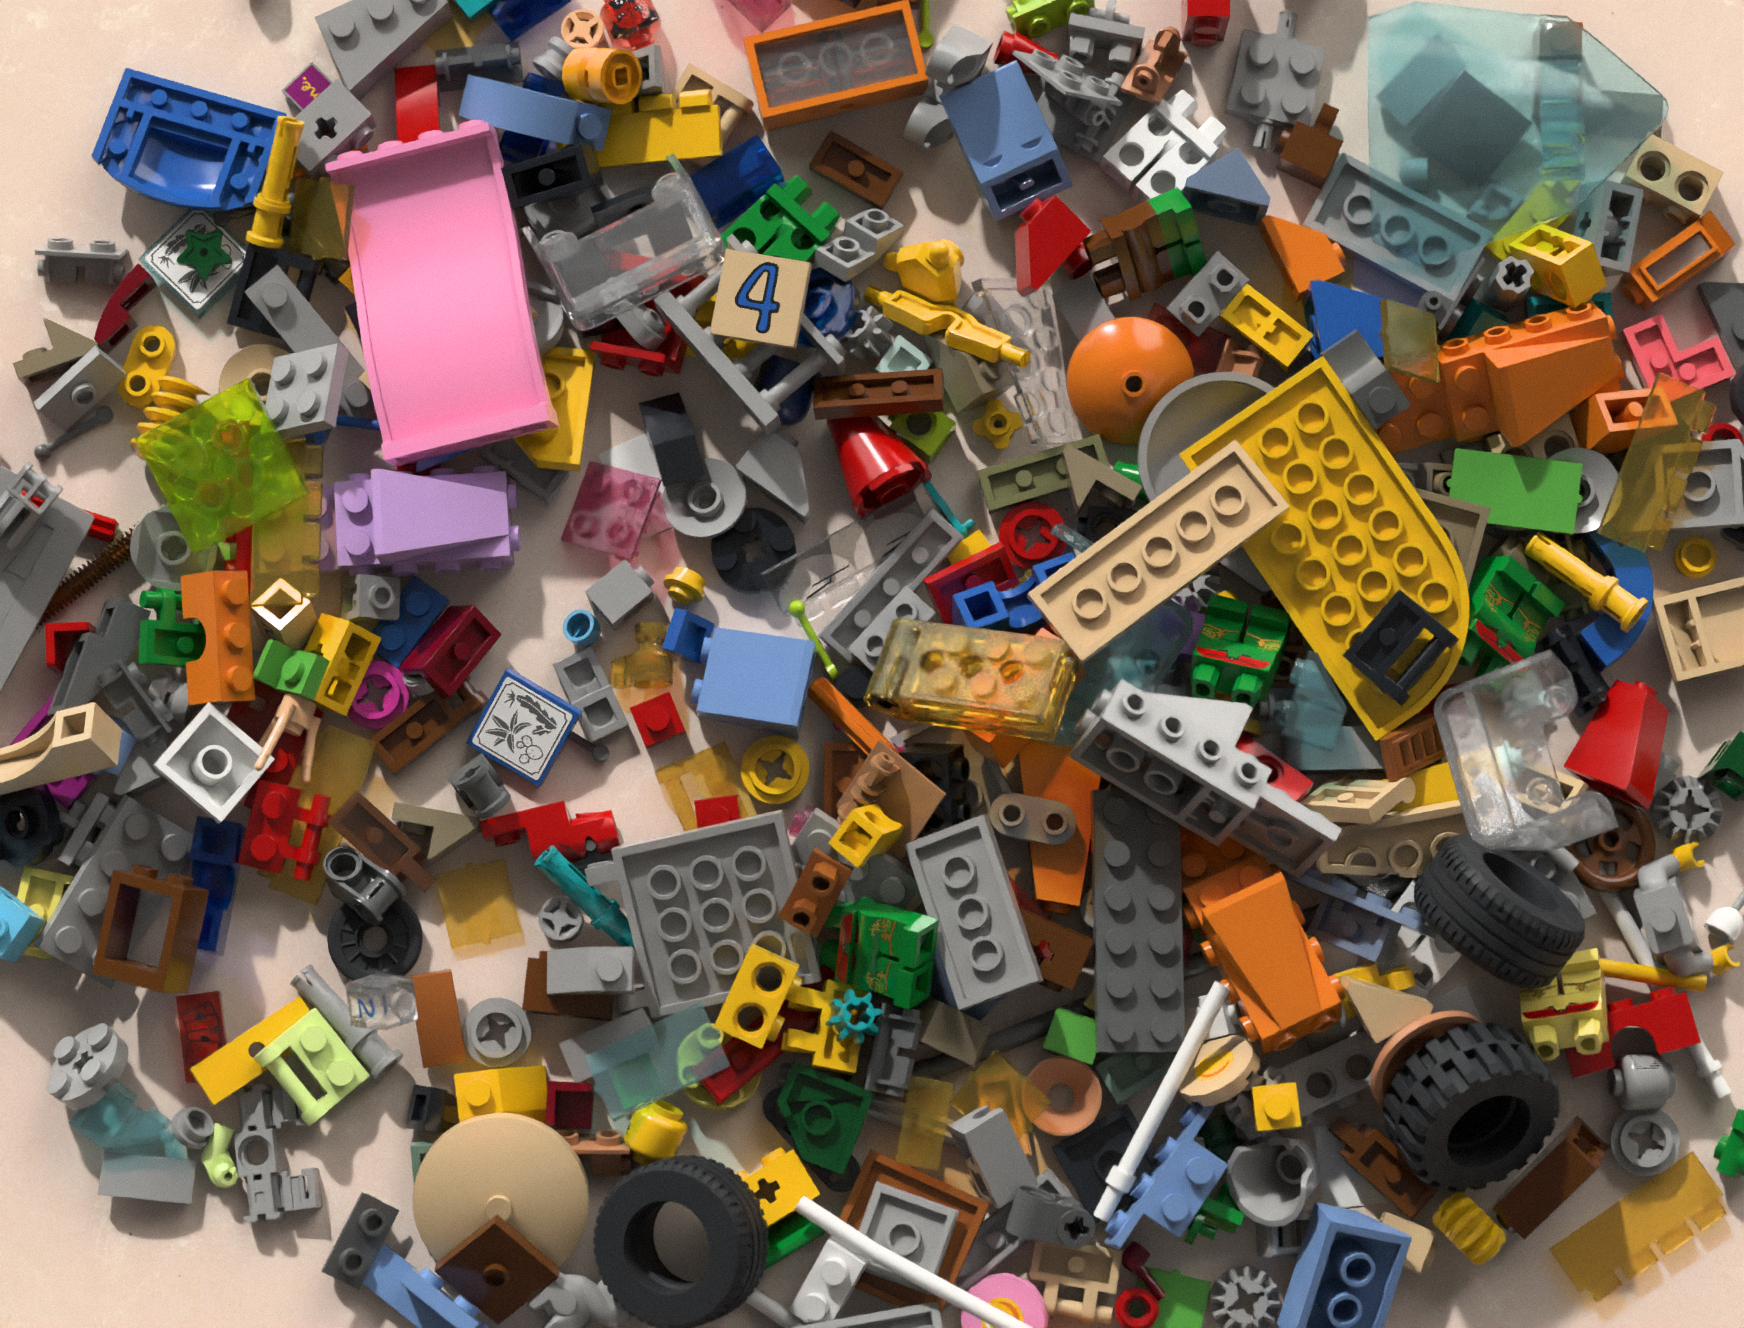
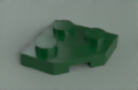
M793 1061L777 1103L801 1158L844 1175L875 1093Z

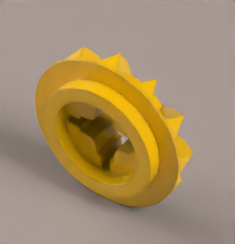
M778 735L766 736L754 742L745 752L741 762V777L745 788L758 801L773 805L794 800L805 789L810 773L809 761L801 746L790 738ZM785 754L782 768L787 773V776L792 779L776 777L773 782H770L768 787L765 786L768 771L758 762L761 760L764 763L774 764L777 759L780 760L782 755Z

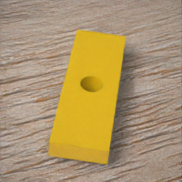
M300 996L189 1069L212 1106L268 1070L266 1066L261 1068L256 1060L249 1055V1046L251 1044H259L264 1049L310 1010ZM287 1048L280 1056L282 1059H285L292 1054V1051Z

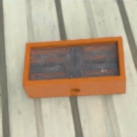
M909 0L743 38L746 60L764 132L923 95L928 88V76L925 75L926 68Z

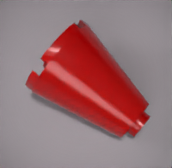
M878 416L827 419V425L853 509L860 519L866 520L865 514L871 513L874 519H879L897 512L917 498L914 490L921 483L924 484L928 480L931 481L932 474L927 464Z

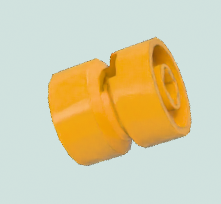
M579 47L572 50L566 57L562 68V81L569 96L576 101L626 104L632 101L639 92L642 84V69L639 60L627 49Z

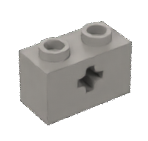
M338 79L295 117L297 121L301 120L305 123L295 163L315 183L322 176L324 178L330 176L326 172V163L338 161V155L349 152L353 147L356 150L360 149L372 138L374 134L373 129L376 127L372 114ZM325 129L330 132L335 131L336 136L330 139L326 135L322 136L321 132Z
M1610 180L1582 185L1573 233L1574 236L1593 243L1604 277L1629 273L1644 191L1640 188Z

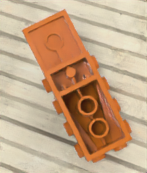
M1592 301L1581 303L1576 308L1569 306L1551 313L1535 315L1507 326L1493 327L1482 333L1451 339L1443 344L1429 347L1428 355L1386 366L1385 368L1388 369L1411 406L1378 427L1375 432L1390 454L1449 437H1454L1457 442H1476L1484 439L1488 433L1498 430L1513 448L1521 446L1571 409L1581 407L1594 394L1621 391L1619 380L1624 378V370L1619 356L1614 354L1612 341L1617 339L1614 321L1610 315H1605Z
M1180 824L1182 897L1185 901V905L1182 906V915L1191 931L1197 929L1203 940V943L1199 944L1200 949L1209 967L1216 966L1223 978L1219 982L1230 988L1226 1000L1229 1005L1236 1003L1242 1015L1239 1023L1249 1043L1256 1041L1262 1055H1265L1273 1050H1284L1293 1045L1298 1038L1313 1031L1321 1032L1333 1026L1342 1018L1341 1000L1346 998L1344 990L1336 975L1328 976L1321 964V962L1325 961L1322 948L1315 937L1307 938L1301 926L1306 923L1303 913L1295 900L1291 901L1285 878L1278 866L1274 863L1268 865L1264 857L1229 836L1219 846H1216Z

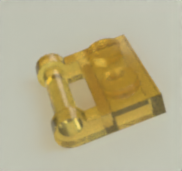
M725 741L654 771L658 783H664L684 831L697 829L695 811L680 779V776L692 772L703 799L739 795L742 818L757 815Z

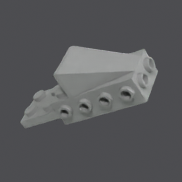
M1121 679L1110 692L1105 689L1101 691L1091 710H1085L1074 728V732L1078 733L1079 737L1069 755L1071 759L1214 845L1219 846L1229 836L1297 878L1304 874L1336 842L1341 831L1340 827L1328 821L1321 813L1308 809L1290 798L1286 792L1267 784L1266 782L1272 769L1260 763L1251 754L1244 753L1235 748L1253 709L1245 703L1148 693ZM1094 741L1100 743L1103 749L1098 748Z

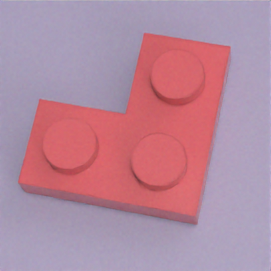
M1662 314L1625 328L1620 333L1644 388L1662 387L1669 404L1732 379L1735 376V372L1718 336L1679 352Z

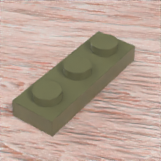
M1100 434L1067 443L1110 468ZM1067 444L977 470V477L989 514L1069 490L1061 460L1063 450Z

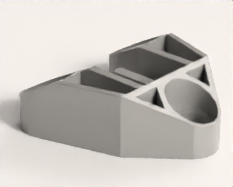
M956 24L946 33L936 46L925 72V75L933 78L912 112L902 139L923 149L930 150L953 137L954 132L939 95L981 76L993 44L992 41Z

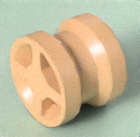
M577 9L570 12L564 18L561 25L563 41L574 49L579 47L603 48L605 43L603 25L600 18L594 12L587 9ZM577 38H580V39H584L585 41H580V40H577V41H576V39H577Z

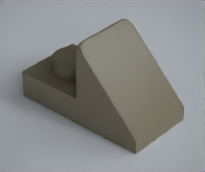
M43 318L53 349L48 351L47 348L30 350L22 355L23 360L17 361L13 365L18 379L28 388L64 375L94 346H97L102 351L103 349L96 341Z
M1069 444L1063 450L1061 460L1076 516L1080 513L1094 488L1100 491L1099 498L1107 504L1121 509L1122 505L1132 509L1141 493V485Z
M398 802L394 803L391 819L396 824L401 825L402 832L416 836H426L427 830L433 831L427 862L430 865L437 863L482 832L479 822L482 820L478 817Z

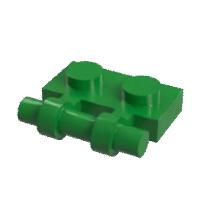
M158 588L156 592L142 591L139 604L142 608L154 609L156 620L140 621L138 664L186 668V662L198 660L205 650L206 633L198 619H192L191 624L176 622V611L183 612L182 595L175 594L173 589Z

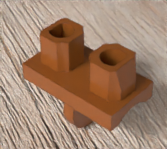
M815 847L778 917L785 920L791 926L817 938L854 868L832 859Z

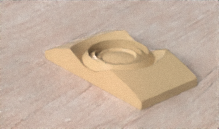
M1744 577L1653 599L1652 609L1674 683L1714 676L1744 667Z

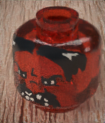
M603 0L605 4L601 7L600 19L615 46L631 47L632 51H636L651 45L655 41L653 35L660 29L662 21L652 0Z

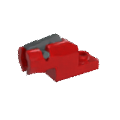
M564 800L479 821L484 840L486 842L494 841L495 847L520 842V834L527 833L534 863L545 850L548 851V848L554 845L579 871L588 868L587 865L612 858L611 849L621 846L612 810L575 813L576 818L570 819Z

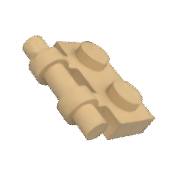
M1035 1241L1028 1279L1045 1281L1042 1296L1046 1302L1049 1318L1053 1319L1054 1315L1079 1319V1324L1092 1326L1093 1322L1110 1325L1113 1307L1097 1305L1096 1301L1098 1291L1116 1294L1123 1251L1090 1244L1080 1248H1071L1045 1241ZM1059 1284L1083 1288L1082 1302L1058 1298Z

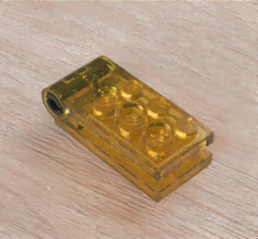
M900 618L893 620L864 700L871 708L881 713L892 715L894 720L1054 742L1079 670V665L1074 657H1067L1070 648L1065 639Z

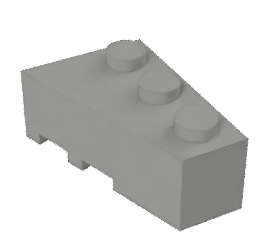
M351 0L316 16L315 19L347 89L360 102L365 97L364 94L382 77L385 79L394 71V67L411 51L415 52L452 18V13L447 0Z

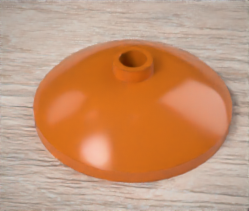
M1120 317L1096 326L1078 343L1067 368V394L1074 413L1093 434H1100L1102 439L1116 444L1137 445L1139 444L1143 426L1153 408L1172 389L1194 378V370L1185 346L1169 329L1146 318ZM1131 376H1138L1141 380V385L1136 391H1129L1126 388V381Z

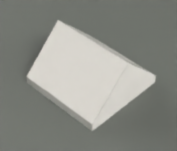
M208 702L152 767L220 824L275 758L270 755L261 771L255 770V763L263 748Z

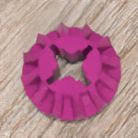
M371 661L347 713V716L355 724L371 730L383 728L406 710L410 700L409 688L403 682V674L400 670L384 661ZM368 679L379 690L393 688L382 696L384 703L382 704L383 711H380L379 707H376L373 702L358 704L364 700V697L369 695Z

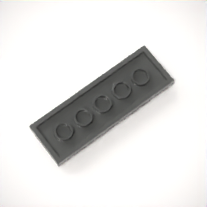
M1092 790L1090 792L1096 1053H1177L1185 1039L1180 824L1125 790Z

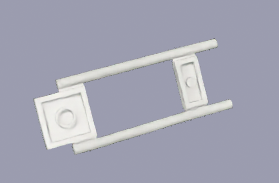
M806 1196L801 1198L795 1211L830 1233L831 1237L827 1240L790 1309L788 1310L756 1288H754L752 1295L745 1301L783 1328L836 1320L868 1262L871 1260L995 1328H1033L877 1244Z

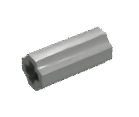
M1510 256L1498 263L1487 282L1488 289L1483 297L1489 307L1508 313L1519 306L1531 287L1530 278L1534 273L1526 259L1518 260Z

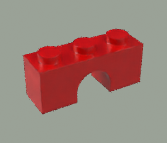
M1672 986L1650 992L1651 1002L1634 1006L1632 998L1607 1004L1609 1041L1602 1042L1601 1051L1595 1054L1583 1055L1577 1052L1576 1047L1564 1048L1572 1077L1576 1078L1615 1067L1611 1052V1042L1615 1034L1627 1026H1637L1646 1030L1653 1039L1658 1055L1701 1043L1687 993L1677 994L1675 987Z

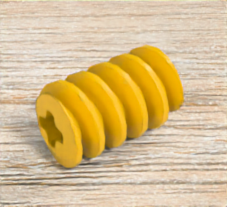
M161 376L157 382L166 392L154 391L151 394L152 401L159 408L147 407L143 412L152 423L140 422L136 427L145 439L132 438L129 444L138 453L136 455L140 459L166 471L177 473L178 469L169 461V458L184 457L185 453L176 446L177 441L190 442L192 438L182 429L184 426H198L199 423L190 415L191 410L204 411L206 408L196 399L198 395H211L185 380L171 376Z

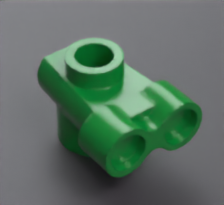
M1739 1108L1731 1125L1732 1131L1730 1136L1724 1134L1720 1138L1713 1156L1719 1160L1716 1170L1733 1178H1740L1741 1175L1744 1176V1110Z

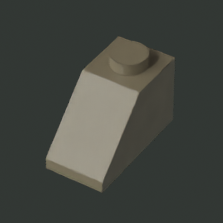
M942 329L922 337L936 369H943L944 386L956 413L984 406L988 401L998 398L1015 385L1005 360L1000 359L992 363L973 354L947 346L945 332L948 329Z

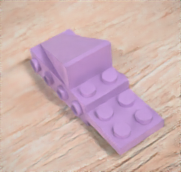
M497 466L474 467L473 473L456 474V470L452 468H439L431 470L430 476L413 475L411 471H390L379 468L371 469V478L369 474L345 475V481H335L334 485L252 490L255 577L336 572L349 575V578L359 574L375 575V573L392 572V576L409 577L417 575L419 570H435L437 574H455L461 572V568L478 567V571L491 572L503 570L504 565H514V551H520L521 549L519 525H512V509H518L517 483H510L506 471L499 472V467Z

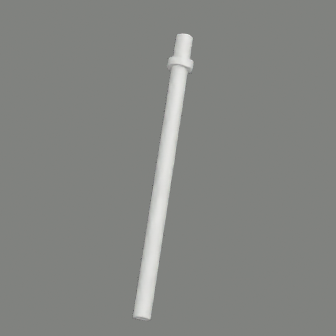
M1585 842L1576 846L1580 858L1590 856ZM1599 862V874L1609 876L1602 863ZM1598 892L1640 965L1661 968L1619 893ZM1651 984L1654 991L1668 988L1666 986ZM1700 1037L1701 1043L1687 1046L1686 1048L1698 1067V1070L1695 1071L1698 1078L1705 1079L1715 1099L1718 1100L1732 1091L1719 1070L1722 1067L1719 1059L1713 1060Z

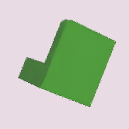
M1058 1007L1055 1010L1041 1050L1057 1056L1070 1057L1091 1067L1096 1056L1095 1019Z

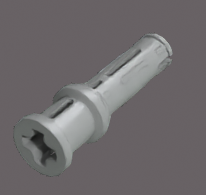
M312 965L302 969L300 972L310 981L312 986L310 987L298 975L291 981V986L295 987L319 1011L333 1029L345 1040L344 1044L352 1054H355L370 1069V1077L374 1082L387 1075L402 1059V1052L400 1050L394 1051L378 1035V1027L374 1023H364L314 970Z

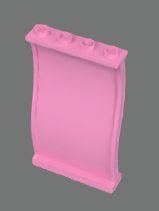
M471 120L461 123L459 130L443 133L441 130L427 131L420 134L418 140L404 144L402 141L385 142L378 145L377 151L362 154L360 151L345 152L337 156L338 161L325 164L326 172L331 176L348 249L366 369L383 443H381L384 461L395 467L559 427L556 410L552 407L537 344L515 212L512 210L501 170L504 167L498 142L500 136L499 132L488 122L484 123L483 120Z

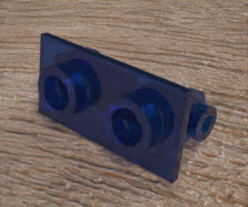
M501 0L489 8L488 12L510 42H513L573 0Z

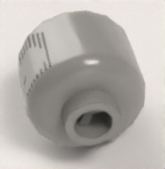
M1653 1052L1625 1053L1616 1060L1615 1067L1608 1071L1606 1079L1609 1094L1615 1095L1618 1104L1626 1110L1659 1109L1666 1104L1668 1098L1673 1096L1676 1087L1675 1072L1672 1065L1666 1063L1661 1055Z

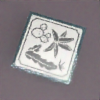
M189 209L138 260L200 320L238 283L247 246L226 226H217L213 221V213L211 211ZM189 229L201 235H206L216 229L223 231L221 248L232 258V262L220 265L216 270L212 271L207 281L201 280L195 268L177 264L178 256L188 247L186 231ZM203 249L200 252L201 256H206L208 254V250Z

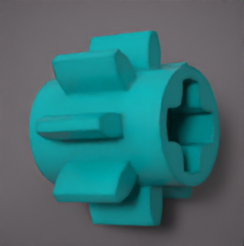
M849 989L844 994L845 1004L837 999L830 1002L829 1006L835 1011V1014L825 1023L826 1026H834L839 1033L836 1038L837 1042H840L845 1037H852L855 1046H859L864 1041L863 1031L871 1036L879 1032V1028L873 1024V1021L883 1011L882 1009H874L869 1002L872 997L871 993H868L863 998L855 997L853 989ZM853 1009L859 1013L857 1017L859 1023L855 1026L849 1022L851 1018L849 1012Z

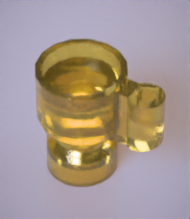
M640 622L635 624V641L639 644V649L630 655L618 657L611 661L612 688L637 687L660 689L673 685V657L670 652L662 649L669 628L667 623Z

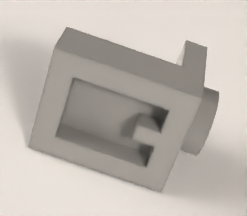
M359 574L341 581V619L351 621L357 625L371 619L395 621L399 618V578Z

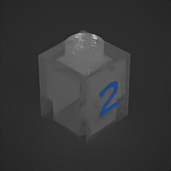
M375 973L345 984L350 1026L387 1031L418 1020L413 977Z

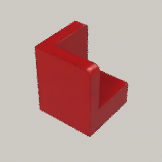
M87 621L45 624L47 667L56 674H62L75 635L88 632L94 633L96 627Z

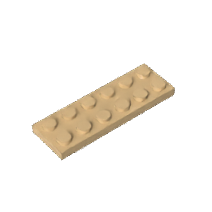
M1235 439L1028 592L1027 598L1079 664L1082 665L1288 512L1290 506Z

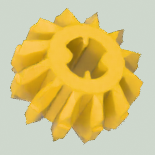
M1456 1192L1449 1199L1446 1198L1432 1216L1433 1224L1473 1264L1482 1265L1488 1259H1492L1506 1241L1505 1232L1463 1192Z

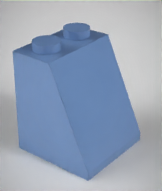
M715 627L713 637L704 638L700 655V662L706 663L703 680L695 679L691 696V704L697 705L696 712L698 717L799 738L808 697L807 692L811 684L817 656L816 643L804 639Z

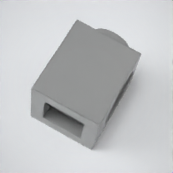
M626 559L585 591L587 598L615 631L655 599L652 590L649 588L654 584L652 578L639 563L632 568Z

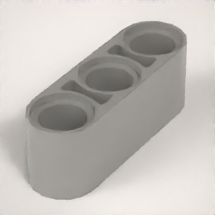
M1365 726L1294 727L1281 730L1282 760L1300 771L1303 775L1386 773L1379 744L1380 739L1375 741Z

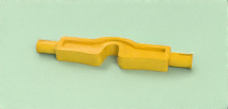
M874 285L868 286L864 292V301L883 308L882 314L886 318L896 321L921 335H929L941 329H948L945 332V341L949 347L973 354L992 363L1003 359L1020 368L1026 367L1029 363L1030 351L1011 345V337L978 323L972 315L959 308L943 304H933L902 290L891 294Z

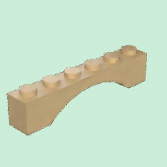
M95 702L57 711L50 722L36 734L19 743L0 749V795L118 766L122 729Z

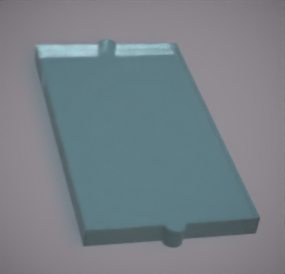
M701 1001L584 1057L596 1083L593 1089L597 1095H601L613 1122L731 1066L718 1039L721 1033L718 1029L713 1028Z

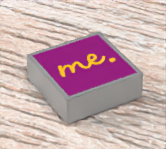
M311 62L282 89V92L301 112L333 82Z

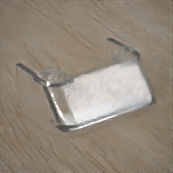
M674 153L666 157L673 173H668L658 179L656 186L651 192L654 200L653 203L579 240L572 232L555 230L547 233L539 242L529 225L522 228V232L548 286L576 330L593 329L719 266L724 261L726 246L692 179Z

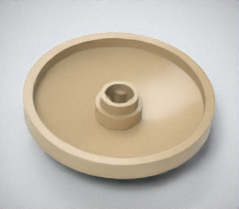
M490 1113L475 1116L460 1122L446 1131L435 1141L425 1155L418 1170L413 1189V1214L416 1227L426 1248L437 1261L497 1214L559 1267L568 1259L578 1245L586 1226L590 1205L587 1176L579 1157L570 1144L555 1130L542 1122L511 1113Z

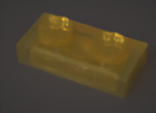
M911 1076L895 1163L938 1171L954 1083Z

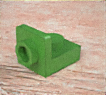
M269 639L255 668L253 678L283 694L291 693L308 700H314L330 661L318 654L295 650L276 640Z

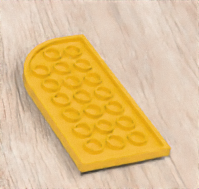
M1321 356L1181 452L1179 456L1190 472H1192L1236 439L1290 506L1288 512L1243 544L1242 548L1374 740L1377 741L1422 710L1449 680L1457 666L1467 636L1469 623L1468 587L1462 564L1448 536L1324 356ZM1398 589L1403 591L1459 639L1451 650L1448 647L1408 692L1411 697L1403 706L1342 656ZM1424 628L1388 669L1385 675L1395 682L1432 639L1433 635Z

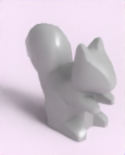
M560 1272L559 1278L528 1301V1307L531 1310L542 1308L550 1317L542 1328H582L590 1318L602 1327L617 1328L624 1325L631 1317L627 1310L624 1311L620 1307V1303L615 1302L613 1295L609 1294L607 1291L608 1287L603 1284L602 1279L598 1284H595L588 1278L575 1274L564 1275Z

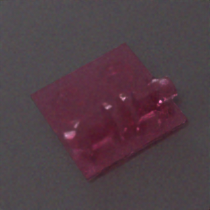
M590 461L561 540L615 555V558L620 561L626 559L628 563H631L633 557H638L639 555L637 549L642 533H647L648 531L645 524L647 521L652 520V516L649 514L653 509L656 498H660L661 492L658 489L662 480Z

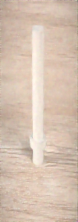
M1215 981L1123 1158L1118 1166L1113 1165L1106 1179L1108 1186L1093 1213L1097 1218L1109 1222L1123 1194L1130 1192L1137 1179L1134 1173L1230 991V988Z

